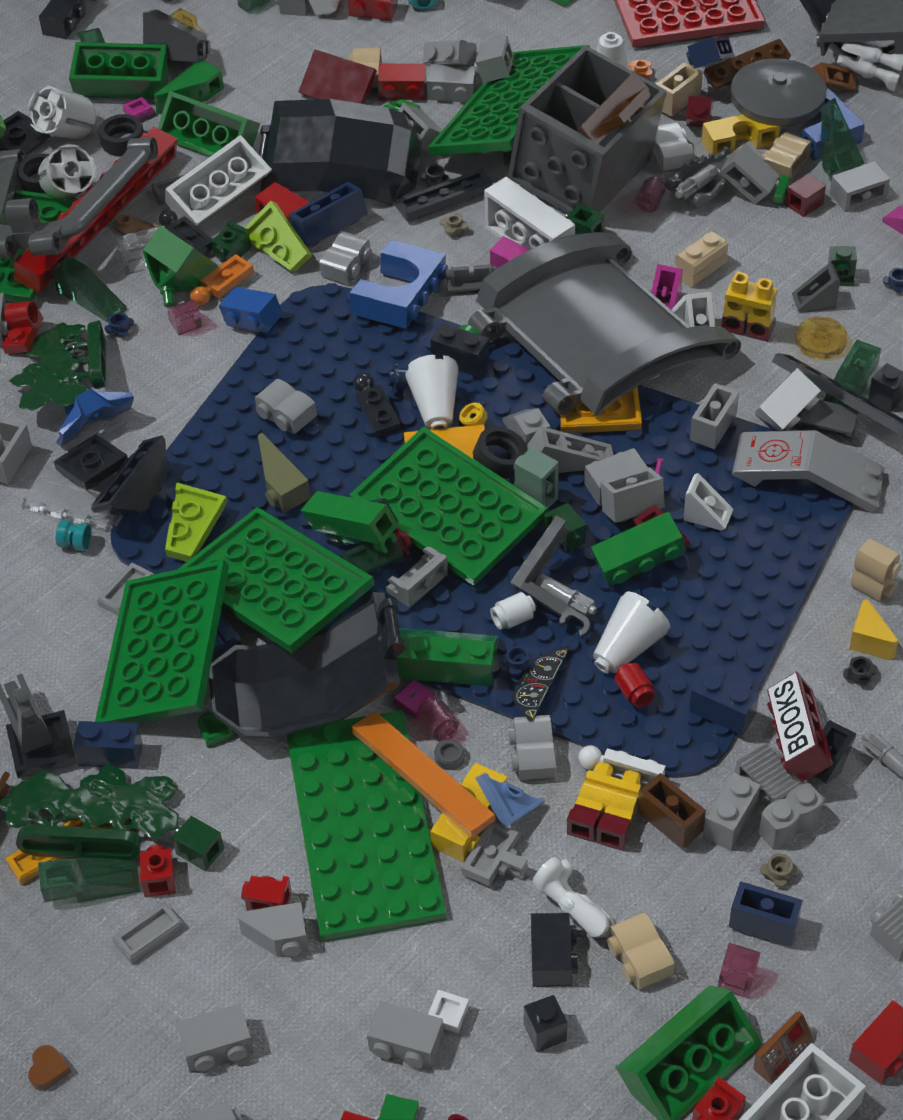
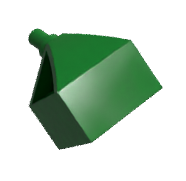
M159 225L143 249L150 276L155 286L160 289V294L163 295L165 307L174 305L173 295L175 291H192L195 287L201 286L200 280L219 266L161 225Z

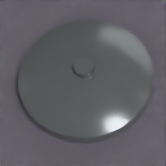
M764 59L750 63L737 72L732 80L731 100L741 114L753 121L772 126H789L803 123L815 117L825 104L827 89L821 75L803 63L788 59Z

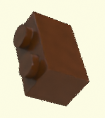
M661 773L639 790L637 812L682 849L704 831L706 810Z

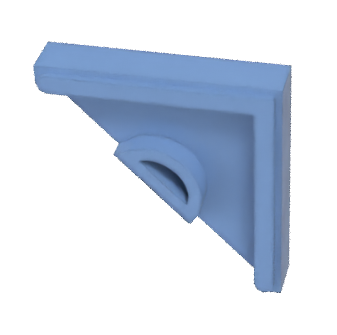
M487 773L476 777L479 786L503 828L510 826L545 803L543 798H534L525 794L522 789L507 782L501 783L491 779Z

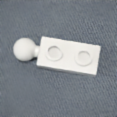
M589 745L582 748L578 755L580 765L588 770H593L598 762L610 764L614 767L612 777L622 779L625 771L628 770L640 773L641 787L648 784L659 773L665 776V765L658 764L653 760L634 757L623 751H614L607 748L605 755H602L597 747Z

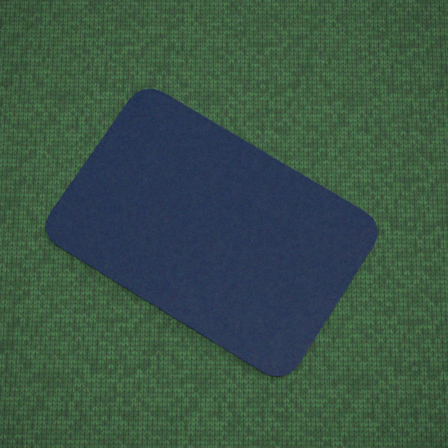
M328 283L295 291L280 304L282 316L267 333L258 332L166 450L168 477L161 485V491L153 496L148 503L149 507L138 515L135 513L126 516L116 515L110 527L111 547L120 562L127 566L134 563L155 575L177 570L186 563L185 561L168 557L165 551L169 523H171L173 514L172 506L176 496V483L224 495L227 498L226 507L200 551L258 507L373 577L375 585L321 630H325L370 601L373 592H380L385 594V599L392 598L397 601L398 613L396 615L399 628L499 636L492 686L416 681L513 720L515 717H525L511 698L525 671L521 672L519 676L511 675L509 668L501 663V656L506 654L508 649L513 646L525 647L529 651L530 658H537L562 647L570 646L535 716L550 715L552 735L582 747L595 746L601 751L602 755H605L608 748L614 751H623L641 759L653 760L658 764L665 765V777L677 778L694 776L715 766L729 750L737 734L689 711L691 689L706 669L755 692L759 691L854 503L808 479H763L759 484L753 486L732 475L740 435L743 432L777 430L735 417L716 448L712 449L690 440L691 420L700 406L699 404L638 385L642 430L569 434L611 444L613 455L635 448L646 466L654 471L657 464L656 458L663 459L659 475L663 478L665 508L660 510L663 513L669 512L677 528L689 539L690 546L686 549L685 553H682L674 560L665 561L654 566L650 571L638 573L621 584H614L608 587L595 562L591 546L635 527L633 520L638 516L630 518L626 522L615 523L602 511V506L597 504L585 486V471L558 473V499L549 507L548 512L569 503L586 524L585 543L567 552L560 545L541 574L594 600L597 612L595 615L590 614L586 616L591 624V631L584 639L580 637L579 630L584 627L583 623L576 619H570L566 626L561 627L560 616L535 602L536 610L533 612V618L510 629H498L492 619L490 609L495 607L497 602L518 593L514 590L511 580L544 534V519L475 586L448 569V575L409 608L387 593L386 587L391 584L388 582V579L392 576L399 579L417 564L426 553L414 544L408 548L410 557L406 558L404 554L396 556L388 541H385L387 553L376 551L371 542L339 536L342 539L341 543L332 542L328 538V533L313 530L302 514L301 509L309 500L284 514L276 506H271L265 496L267 489L258 435L263 433L308 479L310 499L317 491L350 497L349 494L405 444L404 432L419 431L423 426L426 427L407 380L405 390H397V395H393V387L388 386V372L393 371L394 363H398V368L408 371L410 362L419 357L431 355L430 339L442 323L457 328L462 325L420 311L417 318L412 320L406 329L350 314V292L352 289L338 286L335 283ZM497 338L492 343H489L490 361L479 377L458 371L453 419L451 426L448 428L463 427L464 425L459 419L461 410L470 403H480L487 412V420L484 423L485 429L495 426L507 428L503 423V417L526 409L539 408L549 423L550 429L561 431L560 415L541 396L550 384L560 381L522 345ZM368 373L374 380V387L381 385L401 423V430L378 438L375 437L356 400V393L358 392L353 386V380L356 375ZM276 379L285 381L296 391L303 392L315 402L317 416L296 434L281 430L275 422L263 419L256 411L255 396ZM493 445L487 446L488 450L496 457L507 460L514 459L504 448ZM699 473L733 508L726 529L718 530L684 520L685 496L694 474ZM515 476L505 480L514 485ZM628 591L649 600L650 602L646 606L652 611L658 608L670 623V629L666 635L629 662L631 664H639L654 686V699L648 705L640 708L630 704L615 683L614 678L617 672H609L608 674L602 672L595 666L594 662L596 660L593 657V653L620 597Z

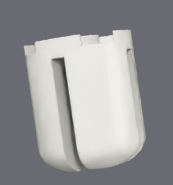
M49 85L33 93L28 104V110L31 111L33 122L31 126L36 131L69 140H81L92 131V128L88 125L78 122L95 124L96 120L94 105L84 95Z
M67 144L60 146L47 156L39 167L38 175L45 176L39 180L41 188L47 195L55 198L76 197L87 189L95 178L96 166L93 157H90L78 145Z

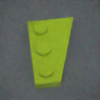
M270 201L244 227L249 230L250 242L293 272H296L312 257V254L282 210L273 201Z
M176 483L175 501H173V514L171 523H169L165 551L168 557L187 562L200 551L226 507L227 498L224 495Z

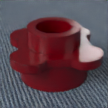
M397 526L394 530L397 541L395 543L389 542V545L396 556L404 554L406 558L410 557L408 548L412 546L411 539L406 531L401 532Z

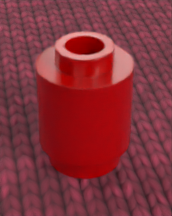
M626 663L617 670L614 681L630 704L640 708L648 705L654 699V686L639 664Z

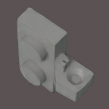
M493 822L485 829L461 867L462 875L488 886L491 885L497 874L505 876L508 873L511 876L523 879L529 869L528 860L518 856V851L513 849L519 840V833L508 827L503 828L502 825Z

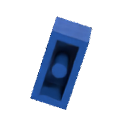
M234 287L219 304L226 325L267 333L283 314L276 294Z

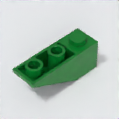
M203 60L198 61L154 94L157 113L162 114L169 91L200 102L209 100L224 89L222 70Z

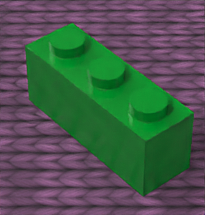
M669 512L591 546L595 562L608 587L614 584H621L638 573L650 571L654 566L667 560H674L686 552L683 537Z

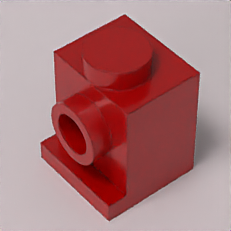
M152 845L147 848V851L140 852V882L144 897L175 894V869L171 848L166 849L162 845Z
M251 875L249 882H244L241 892V899L245 900L246 910L250 911L289 904L292 895L290 877L283 876L282 881H279L270 876L258 877Z
M718 1077L711 1089L693 1109L692 1120H738L744 1112L746 1096Z

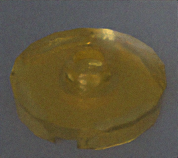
M817 316L808 318L799 324L796 329L795 343L801 348V352L809 357L829 359L831 355L837 354L838 356L844 351L848 333L845 327L838 321L829 317Z

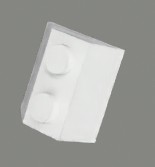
M797 368L754 413L778 431H782L785 427L790 430L800 420L797 414L803 408L809 411L819 401L816 395L821 390Z

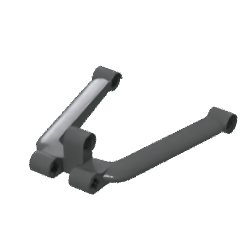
M154 137L129 139L125 154L63 219L46 223L40 222L38 204L34 198L13 200L18 178L17 169L24 160V151L22 149L0 151V259L13 258L19 249H29L33 256L60 254L66 242L71 237L84 231L148 159L157 158L158 144Z

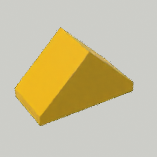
M863 600L853 628L849 649L887 660L894 659L898 639L869 600Z

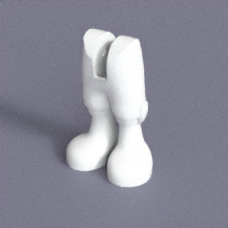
M843 42L841 49L858 55V57L854 58L840 54L836 63L861 74L863 78H873L875 76L886 84L888 90L895 91L901 76V72L898 71L903 69V54L882 53V49L877 45L871 46L860 42ZM879 62L887 66H890L895 70L890 71L882 69L880 67H877V65H875L874 63Z
M553 857L544 863L535 874L533 885L539 891L558 902L561 911L569 913L570 917L591 937H610V926L615 925L610 915L595 904L587 895L575 893L568 885L567 881L572 874L573 865L567 859L560 861L557 857Z

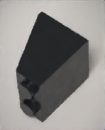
M153 9L143 12V44H166L167 61L198 62L207 58V54H210V41L207 40V34L160 10Z

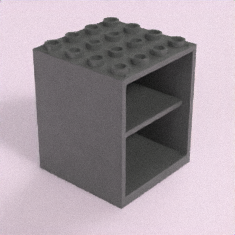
M585 45L520 107L508 178L566 213L573 211L579 204L601 212L650 161L667 90L638 75L649 88V93L651 94L644 102L646 107L637 115L633 114L631 116L633 121L623 129L617 127L597 144L585 137L579 130V126L633 71Z

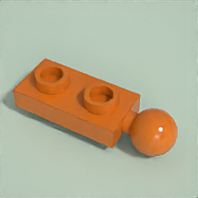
M235 254L200 280L201 286L195 287L190 293L192 303L196 306H204L209 302L211 294L219 299L253 274V265Z

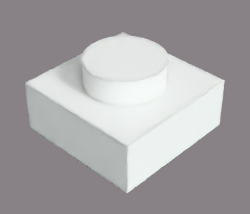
M438 990L428 1015L442 1018L444 1029L458 1034L469 1007V999Z

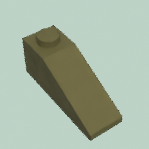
M263 433L259 434V448L267 489L265 496L271 506H276L284 514L310 499L309 481Z

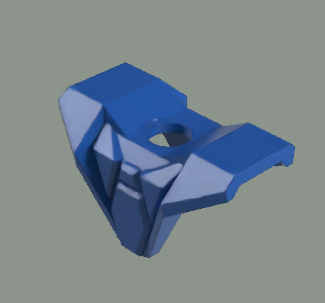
M89 389L76 396L75 404L64 406L65 422L58 431L60 436L56 443L59 446H63L78 438L85 425L98 418L117 417L130 410L134 401L133 394L131 392H101Z

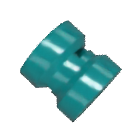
M61 520L56 530V545L62 548L73 546L76 550L86 551L92 537L91 525L86 523L75 525L71 521Z

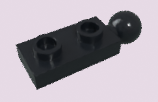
M169 209L160 213L158 220L162 227L202 254L212 250V238L187 217L184 216L178 219L177 214Z
M368 373L356 375L353 380V386L358 392L356 393V400L375 437L378 438L401 430V423L381 385L374 387V380Z

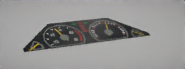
M565 646L534 658V668H527L522 675L511 698L528 721H533L570 646Z

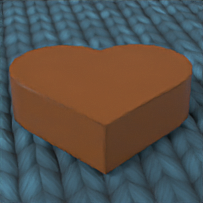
M43 1045L38 1047L32 1055L34 1064L28 1071V1078L35 1089L45 1090L70 1074L71 1070L53 1046Z

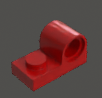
M33 301L9 303L4 311L9 331L2 344V348L5 354L28 352L44 318Z

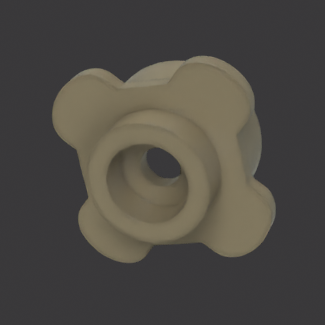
M459 213L440 219V225L444 226L445 233L448 236H460L464 230L468 229V223L464 222L463 216Z
M781 853L772 855L768 860V864H763L760 868L761 874L772 879L776 887L786 886L787 880L797 876L799 871L797 865L793 864L787 855Z

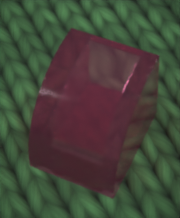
M194 299L168 308L169 321L178 335L202 327L199 305Z
M729 943L717 987L732 990L734 995L749 999L758 972L761 952Z

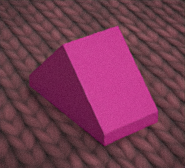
M657 264L651 293L671 310L681 297L683 269Z

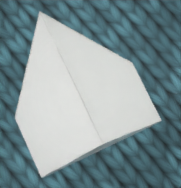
M712 292L684 295L671 309L690 327L703 325L715 327Z
M699 473L694 474L685 496L684 520L718 530L726 529L733 508Z

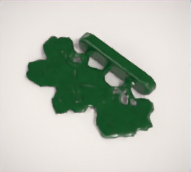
M100 320L88 323L86 341L78 338L86 329L85 325H68L64 322L56 324L51 330L43 331L34 338L29 351L24 353L27 356L38 357L40 361L29 364L23 369L21 374H17L9 380L16 387H31L21 396L19 408L34 411L51 400L59 406L75 404L76 396L89 390L88 387L80 384L82 379L88 376L94 389L107 387L106 339ZM65 341H75V342H73V344H76V345L67 346V345H64V342H65ZM88 346L87 357L80 359L72 358V353L77 348ZM88 361V372L75 371L80 363Z
M110 763L101 768L98 774L89 775L80 780V787L76 789H69L60 776L42 770L32 775L27 781L20 782L14 786L11 795L1 799L0 809L6 812L5 823L9 827H22L18 832L16 846L23 853L38 856L132 860L139 856L142 840L137 833L130 831V829H138L146 836L155 839L164 835L168 830H176L179 814L163 805V802L170 800L178 792V788L172 783L173 780L167 776H146L142 780L129 785L125 782V772ZM47 809L52 814V820L48 822L49 818L43 819L39 811ZM30 813H34L36 815V819L30 818ZM63 813L64 816L57 820L56 815ZM67 818H77L84 823L83 827L57 826V824ZM126 819H132L130 825H124ZM33 821H35V822H37V823H39V824H41V825H28V824L31 823V822H33ZM110 823L114 829L91 827Z

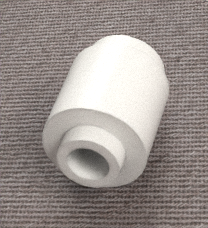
M520 592L497 602L495 607L490 609V612L498 629H510L532 619L536 608L532 598Z

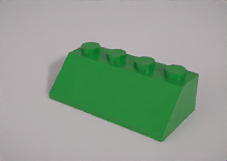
M76 42L69 74L73 93L89 97L154 98V94L165 87L168 82L167 45Z
M169 91L158 129L177 138V144L212 156L240 135L253 147L261 123Z
M399 628L400 637L403 638L405 643V651L396 658L399 679L492 686L499 636Z
M709 985L615 1068L631 1095L657 1120H679L706 1095L718 1077L724 1079L760 1047L762 1042L732 990Z

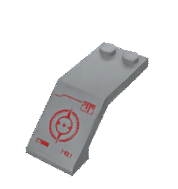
M816 430L743 432L740 435L732 475L753 486L759 484L763 479H808L873 513L879 507L885 467Z

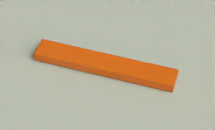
M373 711L352 726V733L471 838L495 822V814L376 711Z

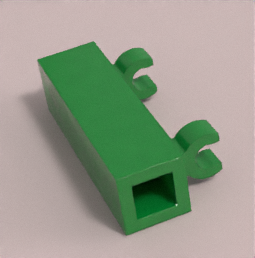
M317 491L301 509L302 514L312 529L328 533V538L332 542L341 543L342 539L339 536L371 542L376 551L387 553L385 541L392 543L397 541L395 534L392 532L399 524L386 504Z

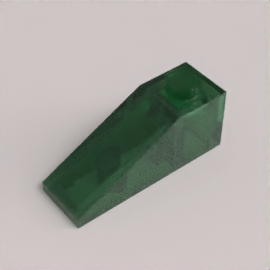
M835 98L822 107L821 160L823 170L828 174L831 181L833 175L865 164Z
M72 256L67 257L52 268L57 292L107 323L108 318L112 314L117 312L123 313L127 310L126 305L88 266Z

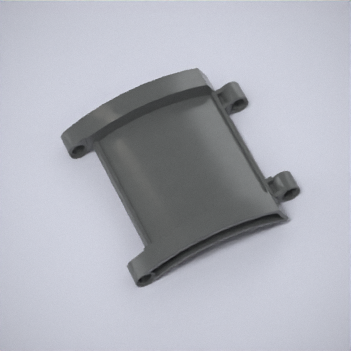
M595 232L559 238L537 246L505 263L483 279L476 302L485 310L476 311L468 321V325L476 328L481 336L489 338V343L495 341L507 330L560 381L550 384L541 395L559 415L569 413L582 402L598 416L621 396L661 373L693 362L729 360L735 357L741 349L740 340L724 327H710L709 325L690 327L620 265L627 263L633 252L631 247L614 233Z

